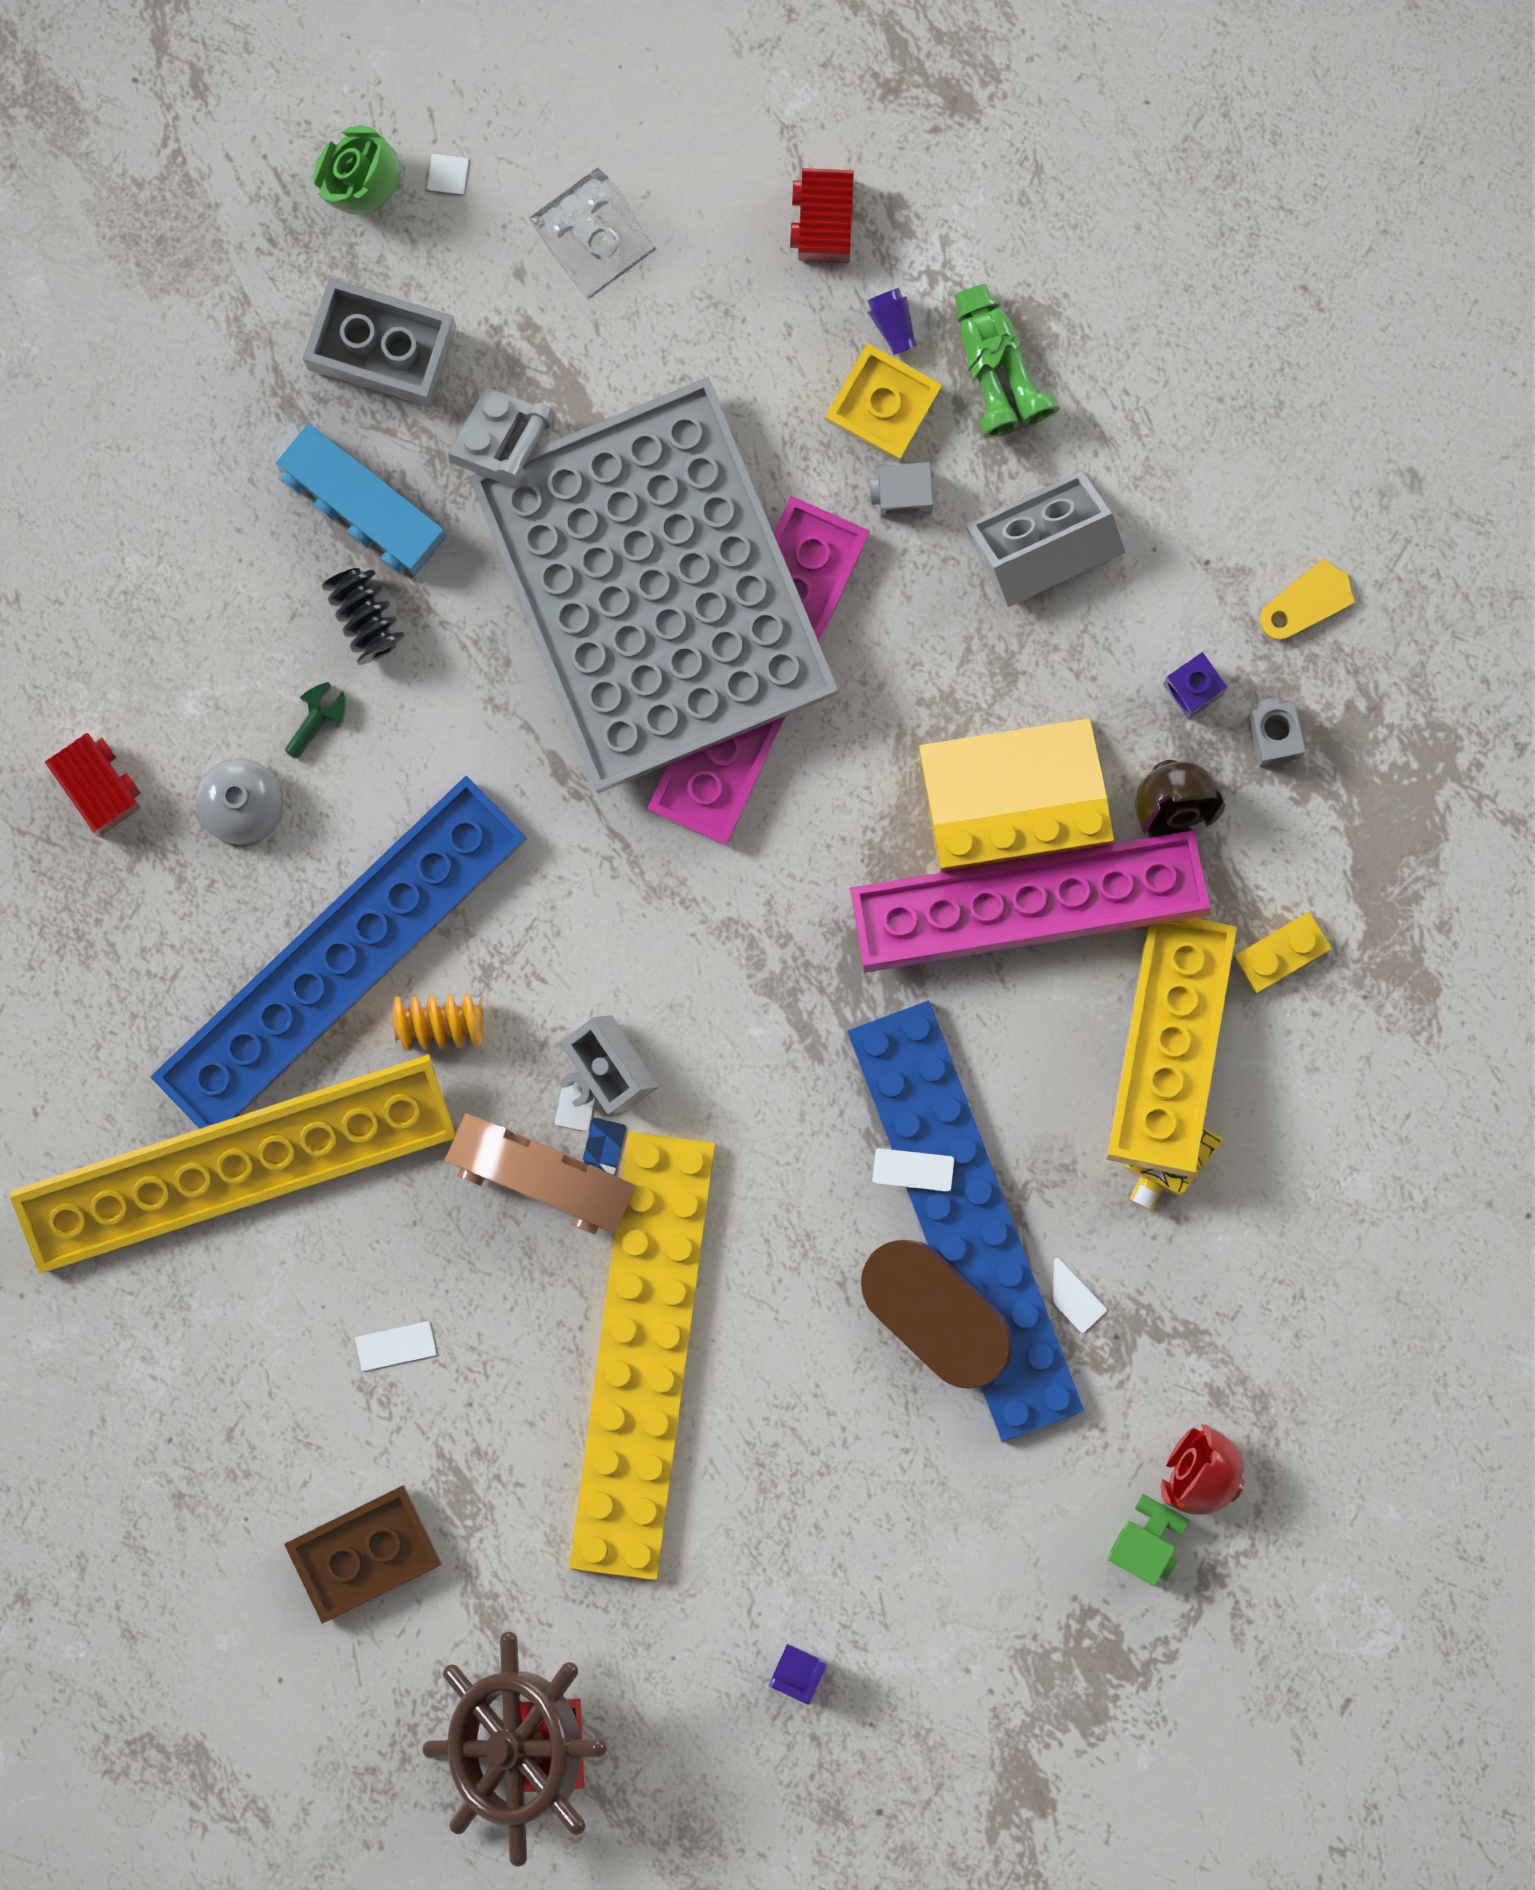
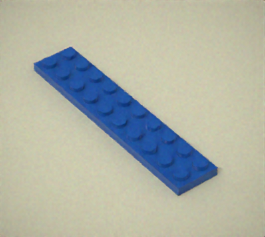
M466 775L153 1073L150 1078L199 1129L238 1117L527 840V837Z
M925 1001L848 1030L847 1033L891 1150L952 1156L954 1158L950 1191L906 1187L927 1245L939 1253L999 1310L1009 1324L1012 1335L1010 1337L1012 1348L1011 1360L1005 1371L997 1379L981 1386L1001 1442L1084 1412L1083 1405L930 1001Z

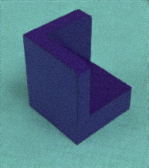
M787 1644L768 1686L809 1705L825 1671L827 1662Z

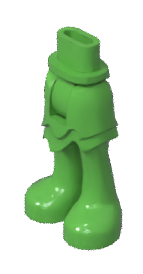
M980 284L955 294L954 297L960 310L956 314V318L960 323L961 340L968 359V371H971L973 382L978 378L987 412L980 420V429L983 437L1003 436L1019 428L1016 413L1005 396L997 374L1001 364H1003L1024 427L1037 424L1058 412L1060 408L1055 396L1049 392L1039 393L1032 383L1020 351L1021 342L1018 339V334L1008 315L999 308L998 299L991 298L987 285Z

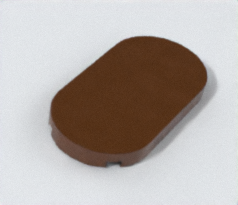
M903 1239L888 1242L870 1255L864 1265L861 1276V1290L867 1307L939 1378L952 1386L970 1389L991 1383L1005 1371L1012 1354L1010 1338L1012 1335L1007 1320L999 1310L939 1253L923 1242Z

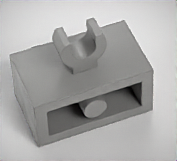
M612 1015L591 1018L560 1042L579 1071L578 1073L566 1075L560 1082L562 1088L570 1087L575 1082L580 1084L582 1092L572 1102L574 1107L590 1103L595 1096L607 1115L627 1112L660 1087Z

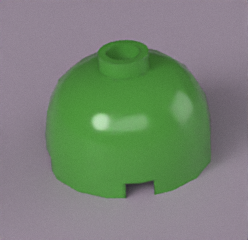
M367 126L349 127L342 131L347 137L340 140L337 145L330 141L323 149L316 162L313 181L314 185L320 190L318 195L329 205L351 215H363L372 213L382 207L392 197L397 188L401 171L397 153L383 136Z

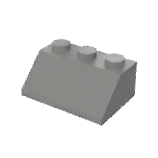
M1083 470L965 524L993 585L1007 607L1019 602H1025L1038 593L1058 584L1066 583L1073 577L1096 566L1105 565L1112 559L1126 553L1111 510Z

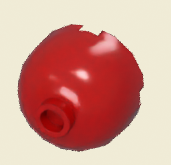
M1201 1424L1203 1428L1201 1431L1194 1427L1191 1428L1179 1440L1166 1464L1169 1468L1174 1467L1170 1481L1167 1482L1162 1479L1160 1486L1161 1497L1166 1504L1191 1515H1210L1221 1510L1229 1502H1234L1244 1488V1479L1242 1478L1244 1470L1240 1451L1227 1436L1206 1424Z

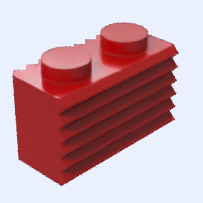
M802 168V180H793L792 206H800V222H791L790 248H798V261L850 263L854 170Z
M85 733L59 753L47 759L45 764L92 832L97 837H100L141 808L135 798L142 793L127 772L122 776H119L111 762L117 759V757L103 737L95 741L89 733Z

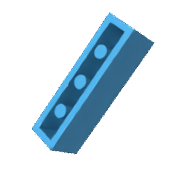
M310 423L304 427L276 462L279 470L283 473L279 478L281 482L298 495L305 490L314 497L316 502L313 506L322 515L332 522L338 516L350 526L346 532L355 541L365 548L370 543L384 553L380 559L399 575L405 569L412 576H415L446 538L443 528Z

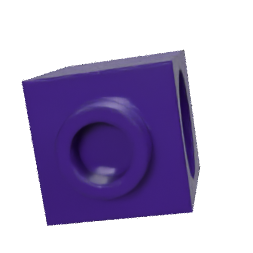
M1203 652L1169 674L1163 683L1187 719L1223 696L1228 688Z

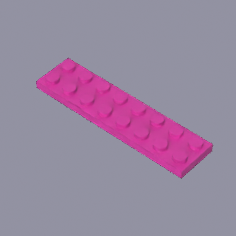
M790 496L774 531V536L820 644L870 531ZM786 716L667 765L647 811L727 846Z
M1194 830L850 888L864 973L1210 916V905Z

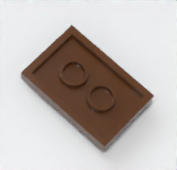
M405 1485L284 1544L322 1624L443 1565Z

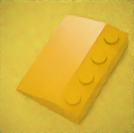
M1090 718L919 745L939 873L1113 844L1114 837L1108 801Z

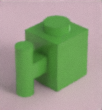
M1142 1494L1135 1506V1510L1149 1517L1144 1528H1141L1127 1520L1105 1559L1155 1586L1158 1579L1163 1582L1167 1581L1178 1561L1177 1558L1172 1556L1176 1547L1160 1539L1163 1531L1167 1527L1182 1535L1189 1523V1519Z

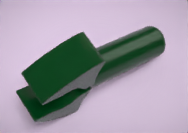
M329 682L309 689L300 697L303 702L308 704L309 714L285 747V752L290 757L300 758L323 723L334 721L339 726L342 725L346 711V698L343 691L332 707L325 708L321 712L320 701L331 687Z

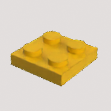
M867 343L826 413L825 421L900 462L939 395L942 384Z

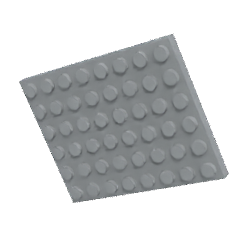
M709 377L532 450L523 467L525 473L518 486H509L478 473L469 476L598 794L840 694Z

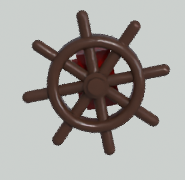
M505 1632L500 1637L501 1673L489 1675L472 1684L458 1666L450 1664L444 1668L443 1677L461 1699L450 1721L448 1739L427 1741L424 1743L422 1751L427 1758H448L453 1781L465 1801L450 1821V1830L454 1834L464 1833L477 1814L491 1823L508 1826L509 1859L512 1865L520 1867L527 1861L526 1825L542 1822L555 1814L571 1834L580 1835L584 1832L586 1827L584 1820L567 1800L574 1789L585 1788L583 1758L604 1756L607 1751V1745L601 1739H582L581 1699L565 1698L563 1696L578 1675L577 1665L572 1662L563 1664L551 1682L534 1673L519 1671L517 1636L513 1632ZM501 1694L503 1721L490 1706ZM520 1694L528 1700L520 1701ZM480 1723L491 1735L488 1740H477ZM478 1758H488L491 1763L484 1775ZM505 1775L507 1802L494 1792ZM524 1792H537L538 1795L525 1805Z

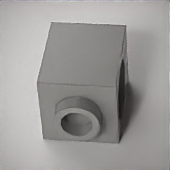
M930 462L878 466L877 479H870L869 481L871 505H880V517L932 513L933 497Z
M1276 697L1257 702L1258 709L1252 710L1248 718L1259 767L1302 758L1306 751L1295 701L1283 703L1282 697ZM1269 720L1281 721L1287 728V737L1282 740L1269 738L1264 729L1265 723Z

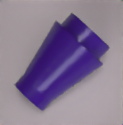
M899 288L867 300L871 309L867 313L890 346L893 355L917 346L912 328L907 296H902Z

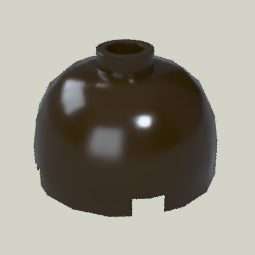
M1165 760L1155 765L1152 772L1138 786L1135 809L1142 832L1145 834L1147 831L1149 837L1192 831L1193 829L1190 826L1199 824L1202 821L1205 822L1206 827L1212 825L1223 814L1225 802L1212 775L1202 766L1190 762Z

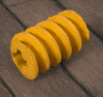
M465 993L461 1006H457L452 994H447L444 1005L439 1007L434 994L429 995L426 1007H421L417 995H412L408 1008H404L399 996L394 997L395 1041L397 1043V1040L400 1039L405 1051H411L415 1038L418 1039L422 1050H428L434 1037L441 1050L447 1048L450 1037H453L458 1049H463L468 1036H470L475 1048H481L484 1040L482 995L478 1005H474L470 994Z

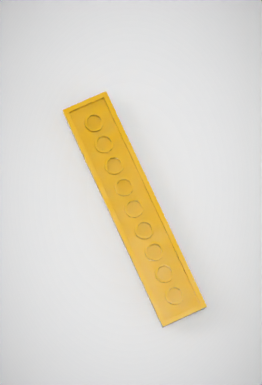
M428 1054L11 1190L10 1199L38 1272L42 1274L452 1140L456 1135V1130L430 1055Z
M628 1131L622 1179L636 1185L614 1234L569 1569L657 1580L714 1158L715 1143Z

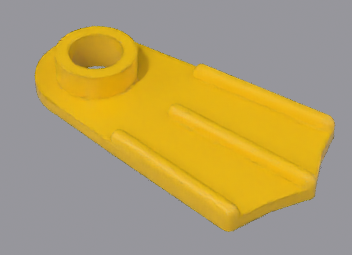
M1322 559L1263 608L1260 614L1261 629L1272 639H1287L1353 605L1355 601L1350 589L1349 575L1333 566L1326 559ZM1275 614L1283 615L1287 622L1286 626L1283 628L1275 627L1271 622V617Z

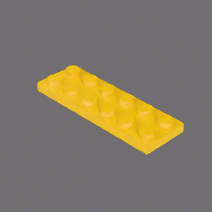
M1198 918L1147 926L1106 1160L1188 1177L1194 1176L1237 926Z

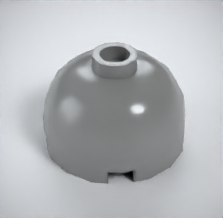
M243 758L222 761L209 769L199 783L196 797L198 817L207 831L223 843L232 845L258 843L270 835L281 820L283 811L281 786L272 772L257 761Z

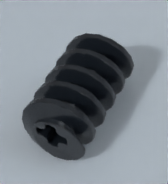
M360 568L348 569L330 577L321 585L323 590L333 591L328 597L330 605L341 606L335 613V616L340 622H348L342 629L345 637H356L350 644L352 652H364L357 660L358 665L372 662L388 654L396 648V644L405 636L403 631L390 633L388 630L398 621L396 616L382 617L381 615L390 606L389 601L375 602L374 600L383 590L382 586L368 587L367 582L375 575L374 569L361 571Z

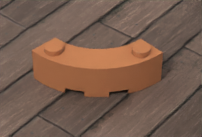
M468 1113L464 1114L444 1160L460 1168L458 1177L482 1186L484 1179L553 1207L573 1216L574 1219L571 1225L593 1235L596 1234L598 1227L611 1233H616L636 1185L599 1168L564 1155V1153L532 1139H527Z

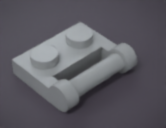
M485 386L448 453L449 463L503 484L518 486L525 473L523 467L543 430L551 427L556 414L550 407L544 404H530ZM519 421L527 423L508 460L499 461L498 459Z

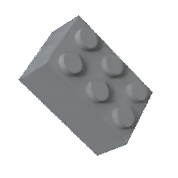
M329 278L303 361L309 371L431 408L457 326L453 315Z

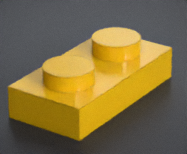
M1307 912L1236 954L1233 958L1256 995L1327 953L1332 948L1310 912Z

